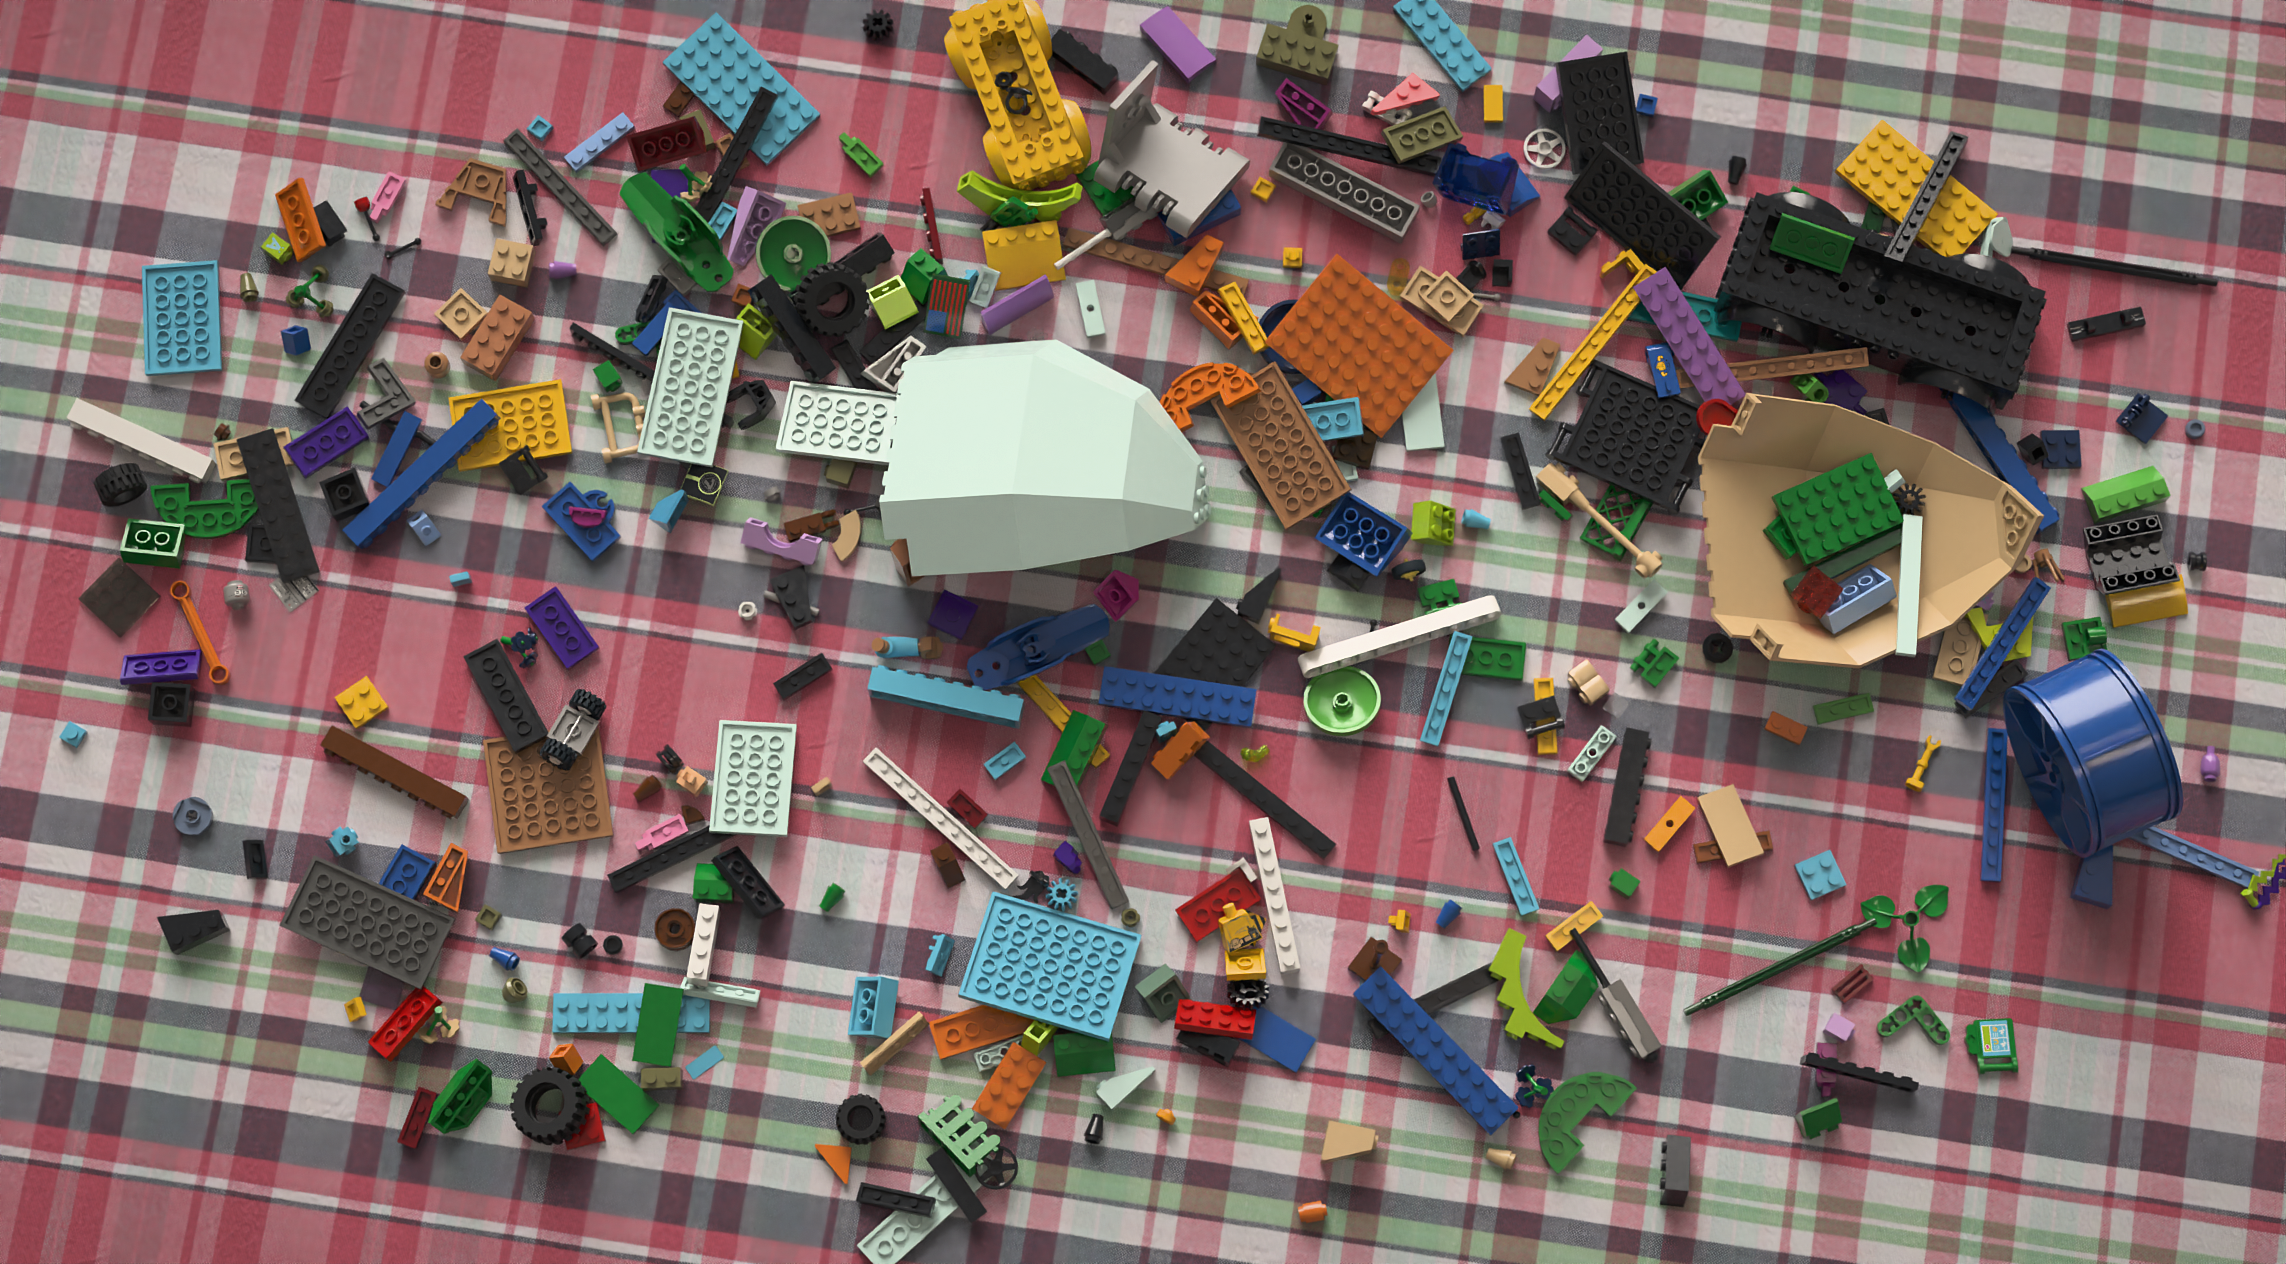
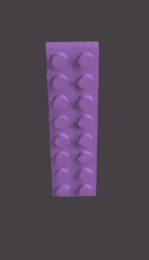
M1666 267L1633 287L1705 402L1711 399H1722L1732 405L1745 397L1746 393Z

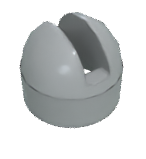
M1428 191L1422 195L1421 202L1424 206L1432 208L1436 205L1437 198L1432 191Z

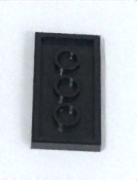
M738 846L715 856L711 860L758 920L781 910L785 906L783 901Z

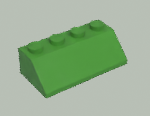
M2154 466L2081 488L2094 524L2166 502L2171 496L2164 477Z

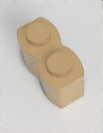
M1587 659L1568 672V683L1573 689L1576 687L1579 690V697L1585 704L1588 703L1591 706L1610 691L1607 684Z

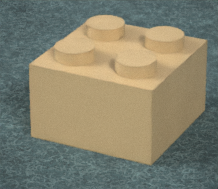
M496 238L488 270L490 280L528 287L536 254L533 245Z

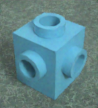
M340 826L331 832L333 836L325 841L335 857L343 853L348 855L356 849L354 845L359 843L357 840L358 835L352 828L349 829L348 826L344 829Z

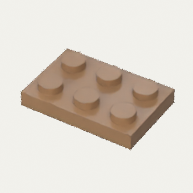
M852 192L797 205L800 216L808 218L819 225L827 237L861 229Z

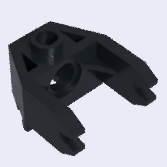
M764 380L744 381L743 384L729 391L727 403L748 394L757 407L755 413L738 423L741 431L764 420L776 404Z

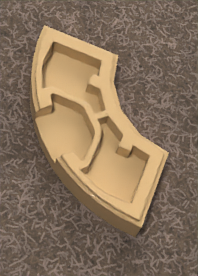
M857 510L839 519L841 534L832 546L841 562L849 558L858 546L862 527Z

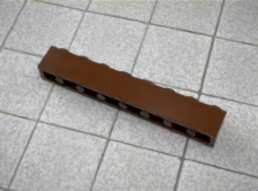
M331 725L320 744L325 749L323 751L325 754L331 757L335 755L340 757L342 763L351 766V764L357 766L359 772L365 775L368 773L374 775L373 779L382 784L385 782L391 784L390 788L399 793L403 790L408 793L407 797L416 802L420 799L425 802L424 806L433 811L437 808L442 811L441 815L450 820L452 817L458 820L469 800L466 795Z

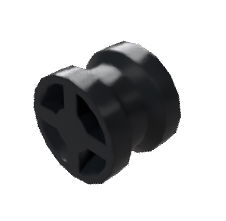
M2189 552L2187 559L2188 570L2199 569L2200 571H2205L2207 566L2206 552H2201L2200 554Z

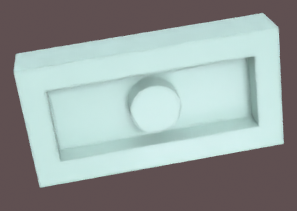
M982 266L970 302L988 308L1001 272Z

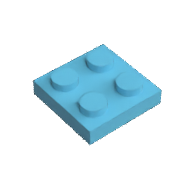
M1831 850L1794 865L1810 901L1847 885Z

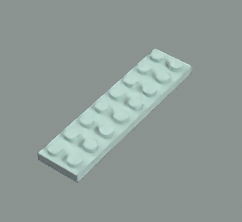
M975 1141L969 1147L974 1150L980 1144ZM990 1155L986 1156L987 1158L993 1160V1158ZM951 1160L974 1193L983 1186L979 1183L975 1174L969 1177ZM977 1164V1171L979 1176H981L988 1169L985 1164L981 1166ZM937 1174L915 1192L916 1194L937 1199L931 1218L894 1211L857 1245L873 1264H897L959 1207Z

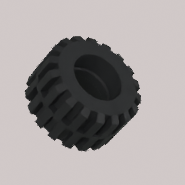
M124 463L111 467L102 472L94 481L102 504L107 507L127 504L140 497L148 487L139 465L136 463Z
M862 1093L855 1096L851 1095L850 1098L844 1099L842 1105L838 1107L836 1125L841 1135L850 1143H855L856 1145L873 1143L877 1137L882 1135V1131L885 1129L886 1117L884 1109L878 1100L870 1095H862ZM859 1108L869 1110L873 1117L872 1124L862 1131L853 1129L849 1122L852 1112Z

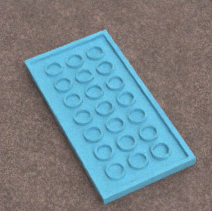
M717 12L663 61V65L684 83L734 134H736L761 86L779 96L750 149L766 166L820 117V113Z

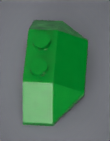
M1576 950L1533 1011L1534 1015L1547 1024L1576 1019L1598 988L1596 975L1581 952Z
M478 1059L459 1069L434 1101L428 1123L443 1134L469 1127L492 1096V1070Z

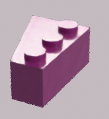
M1287 78L1275 92L1277 99L1295 124L1322 130L1333 115L1330 108Z

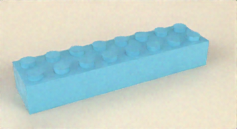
M882 665L872 667L867 688L870 697L1020 729L1025 706L1024 699H1021L1019 695H1002V692L998 690L983 691V688L979 686L969 688L960 682L946 683V680L937 677L932 680L926 678V675L918 673L915 676L909 675L907 671L897 669L895 672Z

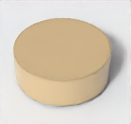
M2025 554L2020 565L2014 571L2019 574L2026 573L2032 565L2030 557Z

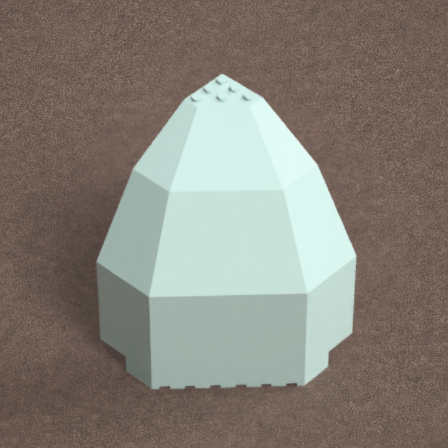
M1056 339L948 347L937 355L914 356L902 364L901 371L904 373L903 380H899L897 392L900 396V401L896 402L894 418H897L896 425H892L890 440L893 441L892 448H888L886 463L889 464L888 471L884 472L882 486L885 488L884 495H880L879 503L884 539L907 538L912 576L1025 570L1125 552L1193 531L1211 515V505L1208 504L1207 499L1209 487L1205 483L1207 476L1206 467L1203 466L1202 459L1151 390Z

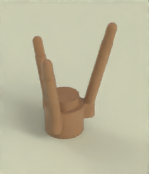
M2048 548L2034 553L2035 559L2032 560L2035 577L2039 578L2038 565H2040L2041 568L2049 567L2056 582L2059 581L2057 574L2062 581L2065 580Z

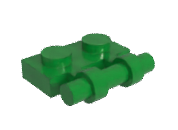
M1012 196L993 210L990 218L1004 227L1010 224V227L1026 225V222L1034 220L1038 210L1036 208L1027 210L1028 205Z
M1455 579L1417 588L1422 608L1430 606L1431 609L1424 612L1425 615L1462 604L1461 602L1456 604L1453 602L1454 599L1460 597ZM1438 603H1447L1445 607L1437 608L1436 606Z
M1653 639L1644 646V651L1639 657L1636 656L1634 658V663L1629 667L1633 672H1636L1639 667L1642 668L1644 671L1640 677L1654 688L1679 660V657L1665 646L1659 652L1656 649L1659 645L1656 639ZM1649 655H1653L1655 658L1650 664L1646 663L1645 660Z

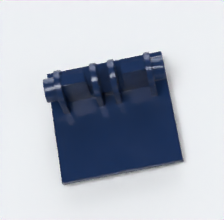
M1500 229L1462 234V243H1460L1462 259L1468 260L1500 255Z
M2137 393L2115 422L2144 444H2147L2168 415L2149 401L2151 399L2149 395Z

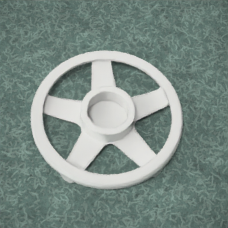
M1538 129L1528 135L1524 142L1523 150L1530 164L1537 169H1549L1561 163L1566 147L1564 140L1557 132L1551 129ZM1543 132H1550L1556 135L1557 138L1549 142L1545 140ZM1537 133L1539 144L1527 145L1529 139ZM1561 142L1562 154L1559 157L1552 149ZM1527 151L1538 153L1536 163L1529 157ZM1546 156L1556 161L1550 165H1541Z

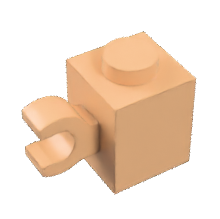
M688 766L685 769H681L676 776L677 785L696 798L708 783L705 777Z

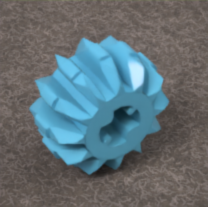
M1059 878L1058 885L1055 881H1052L1051 884L1054 888H1046L1050 893L1046 894L1045 897L1046 899H1051L1048 902L1049 906L1055 903L1054 909L1058 910L1059 906H1061V910L1064 912L1065 905L1072 909L1073 906L1070 902L1077 903V899L1073 896H1077L1078 891H1072L1076 888L1075 884L1068 886L1070 883L1069 879L1065 881V884H1062V878ZM1059 891H1061L1062 893L1066 892V893H1065V897H1066V898H1064V899H1063L1062 897H1059V898H1058V897H1057V896H1059V895H1058V892H1059Z

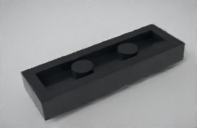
M820 653L773 684L783 700H786L833 669L823 653Z

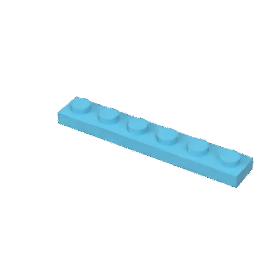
M1457 631L1453 632L1422 731L1421 742L1439 746L1473 636Z

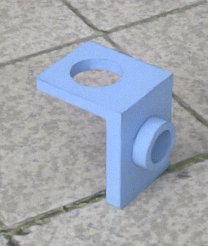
M422 509L406 520L425 546L441 536Z

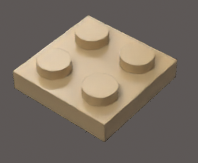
M1445 271L1420 299L1449 324L1473 299L1474 294L1448 271Z
M460 288L434 315L462 341L484 320L488 312Z

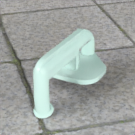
M2006 217L1992 219L1983 231L1980 255L1992 257L1993 250L2003 257H2008L2011 254L2013 238Z

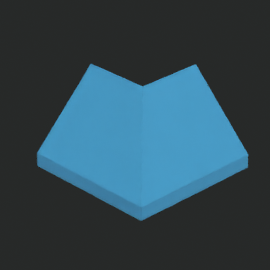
M681 489L657 502L649 519L671 533L689 501L686 492Z

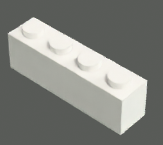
M699 904L687 972L689 985L708 987L720 919L719 906Z

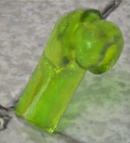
M1264 744L1258 750L1245 747L1240 751V754L1246 761L1258 762L1270 750Z

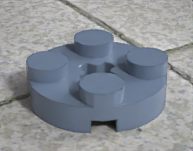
M189 797L177 803L172 816L176 828L181 833L188 836H200L210 827L213 811L203 799ZM194 811L197 812V819L190 821L188 814H193Z

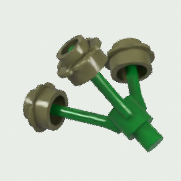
M318 264L312 268V278L307 283L296 286L294 290L288 292L286 302L292 308H298L303 305L304 298H307L317 305L316 312L319 313L321 318H324L325 316L329 317L333 313V303L326 300L317 301L310 295L311 291L309 289V286L314 281L321 283L328 280V269Z

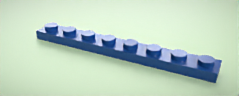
M2038 577L2032 578L1955 696L1954 700L1967 710L1973 709L2051 589Z
M1987 729L1980 881L2001 882L2008 738L2006 729Z

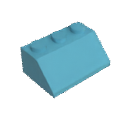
M882 976L856 977L848 1035L875 1039H888L891 1036L899 981Z

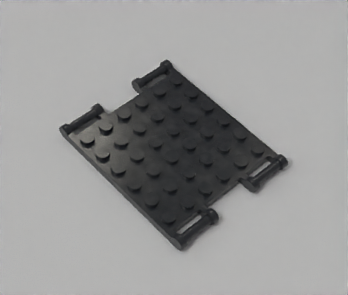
M1594 359L1581 386H1578L1576 390L1579 396L1589 398L1576 426L1561 422L1558 427L1559 432L1545 456L1550 460L1561 462L1677 515L1680 511L1681 502L1688 488L1693 483L1691 478L1680 473L1693 445L1702 449L1707 438L1706 435H1704L1703 439L1698 437L1701 430L1697 425L1696 415L1700 405L1677 395L1658 399L1654 385ZM1596 370H1600L1602 372L1592 391L1588 387ZM1566 433H1569L1571 437L1563 453H1558L1557 451ZM1678 481L1681 483V486L1673 503H1671L1668 499Z

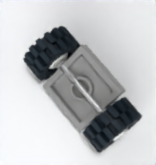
M584 689L576 690L569 701V706H564L549 731L547 740L539 752L540 756L547 760L548 763L553 764L552 766H557L558 769L570 770L577 756L583 754L600 725L598 720L607 707L605 702L601 698H597V695H592L589 691L586 692Z

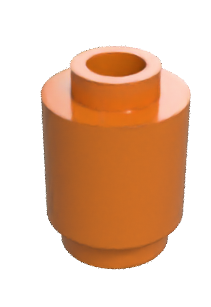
M1321 1201L1302 1204L1303 1206L1298 1207L1301 1222L1312 1223L1325 1220L1324 1216L1328 1215L1326 1204H1322Z

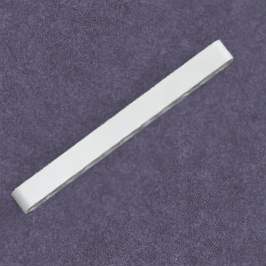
M1486 596L1304 653L1297 660L1303 676L1311 678L1446 636L1454 631H1462L1496 620L1502 613L1495 596Z

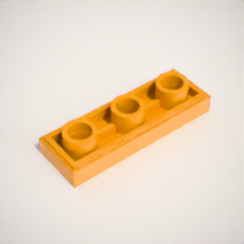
M1680 796L1643 841L1659 852L1691 815L1695 807ZM1666 822H1671L1672 827H1667Z

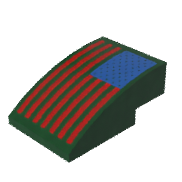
M933 273L924 333L961 339L970 280Z

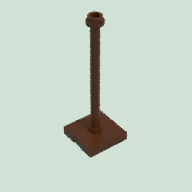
M1370 937L1348 966V969L1366 981L1380 966L1391 975L1402 959L1388 949V943L1385 940H1375L1373 937Z

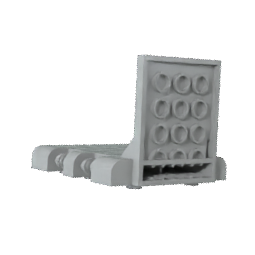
M1152 60L1109 107L1098 162L1099 166L1095 172L1094 181L1114 193L1121 185L1124 190L1133 186L1131 194L1137 195L1134 206L1145 213L1151 207L1157 210L1161 205L1165 206L1162 213L1166 216L1169 214L1166 226L1188 238L1249 169L1250 160L1229 147L1224 152L1220 147L1215 152L1212 151L1214 143L1209 141L1210 135L1198 128L1194 131L1188 128L1183 133L1180 131L1183 124L1178 122L1176 114L1158 103L1154 105L1151 103L1158 63Z

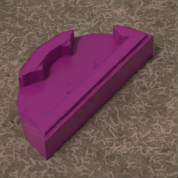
M569 506V514L573 522L583 528H594L600 525L607 515L606 510Z

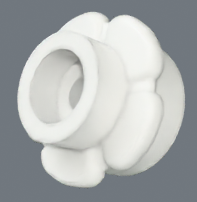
M743 602L739 606V616L745 620H751L757 614L755 604Z

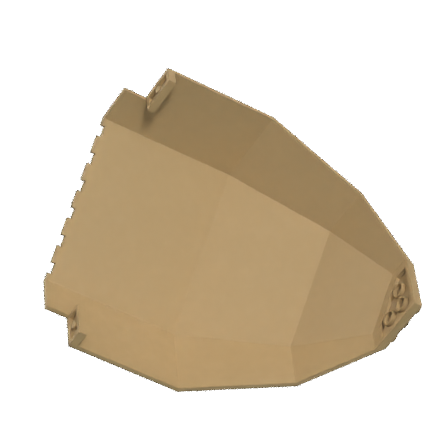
M1746 393L1732 425L1713 424L1698 456V464L1702 465L1700 488L1704 492L1705 500L1702 502V512L1707 524V528H1704L1705 544L1709 548V554L1706 555L1707 571L1711 572V581L1708 582L1709 596L1713 598L1711 617L1731 638L1750 639L1770 661L1859 669L1895 653L1901 545L1793 599L1783 584L1784 580L1854 545L1806 566L1803 565L1798 552L1786 560L1762 531L1779 515L1771 498L1773 495L1869 453H1872L1884 478L1897 469L1906 481L1905 483H1908L1909 490H1911L1912 484H1916L1915 492L1919 488L1923 489L1918 495H1926V498L1919 499V501L1925 503V506L1917 505L1921 509L1920 512L1913 508L1914 515L1923 516L1917 642L1953 627L2020 565L2044 515L2011 485L1939 444L1835 404ZM1905 483L1900 486L1904 491L1906 490ZM1898 489L1891 493L1892 496L1894 493L1901 494V492ZM1907 494L1904 502H1908L1907 505H1910L1915 498L1914 496L1911 497V494ZM1893 496L1894 500H1899V497ZM1904 507L1901 510H1899L1902 516ZM1869 564H1872L1892 579L1896 598L1835 634L1823 627L1808 604V600Z

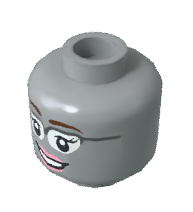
M241 580L230 581L223 589L225 604L232 607L233 610L243 609L244 605L250 601L248 586Z

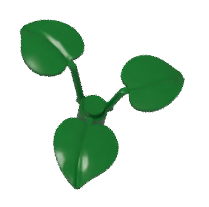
M1929 885L1921 888L1915 895V903L1921 908L1916 912L1908 911L1904 915H1893L1895 911L1894 902L1889 897L1883 895L1874 896L1862 902L1860 907L1867 921L1875 918L1877 924L1874 927L1877 928L1888 927L1891 923V918L1902 919L1903 925L1910 928V940L1901 942L1897 951L1898 958L1905 966L1919 973L1928 963L1930 946L1924 938L1919 937L1914 940V926L1918 924L1919 914L1923 910L1929 917H1937L1944 913L1948 904L1949 888L1944 885Z

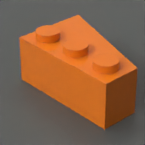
M1206 235L1165 274V282L1199 297L1224 249V242Z
M1205 290L1192 302L1190 312L1229 350L1243 338L1222 298Z
M1194 721L1185 722L1180 727V731L1166 742L1167 746L1163 750L1160 749L1153 756L1154 760L1151 764L1167 780L1171 779L1210 738Z
M450 843L423 893V896L457 914L468 851Z

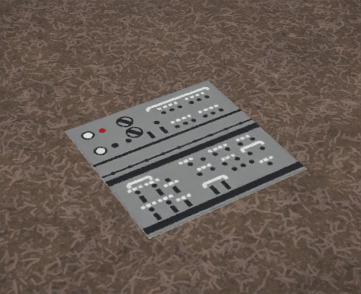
M309 576L284 584L281 577H278L269 584L270 588L290 612L319 591Z

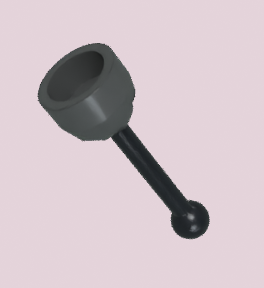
M880 498L877 499L875 505H870L852 510L845 509L844 515H847L854 510H857V512H861L875 508L881 512L879 503Z

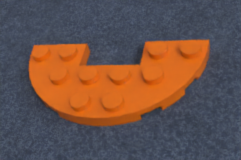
M1210 362L1193 367L1176 378L1171 383L1172 387L1168 392L1163 394L1160 404L1180 431L1184 432L1194 426L1189 410L1220 394L1225 406L1230 408L1261 392L1256 381L1247 372L1238 368V366L1225 362L1224 364Z

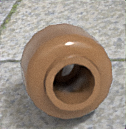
M432 352L425 358L424 367L431 377L440 379L449 373L450 362L443 353Z

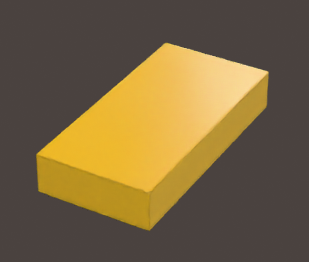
M1484 85V123H1502V85Z

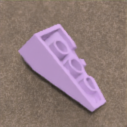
M746 186L738 205L727 259L744 266L754 254L761 232L771 222L781 218L786 202Z

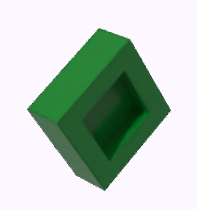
M1102 639L1085 648L1094 666L1111 657Z

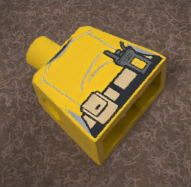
M1234 903L1223 906L1226 916L1220 918L1218 924L1223 947L1228 953H1232L1263 938L1244 909L1236 911Z

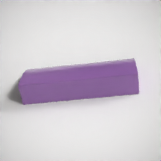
M1168 6L1140 24V31L1187 83H1190L1216 61V58Z
M1046 274L980 312L982 324L989 335L1054 298L1052 287Z

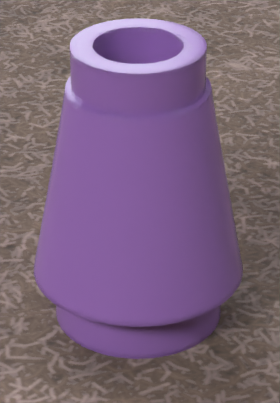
M559 261L549 263V278H554L555 280L576 275V264Z

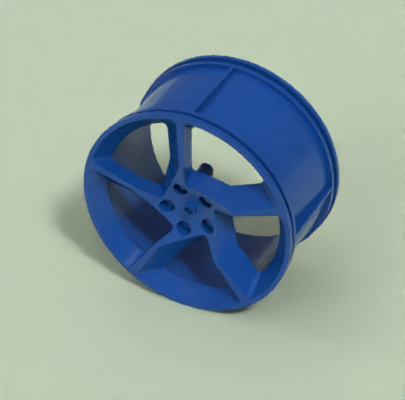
M2097 649L2078 660L2018 686L2010 687L2005 691L2003 697L2004 720L2020 771L2046 821L2058 838L2074 854L2086 858L2107 846L2180 815L2183 807L2182 784L2167 735L2151 702L2138 681L2123 662L2110 651Z

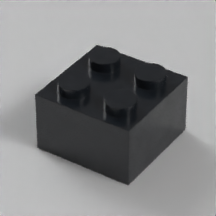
M355 468L319 482L336 522L362 512L370 504L362 480Z
M152 682L148 721L153 725L191 727L195 688L191 684Z

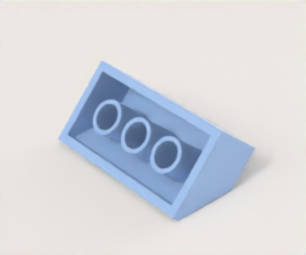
M1869 564L1808 600V604L1823 627L1835 634L1865 615L1872 613L1882 605L1887 604L1897 596L1892 579L1872 564Z

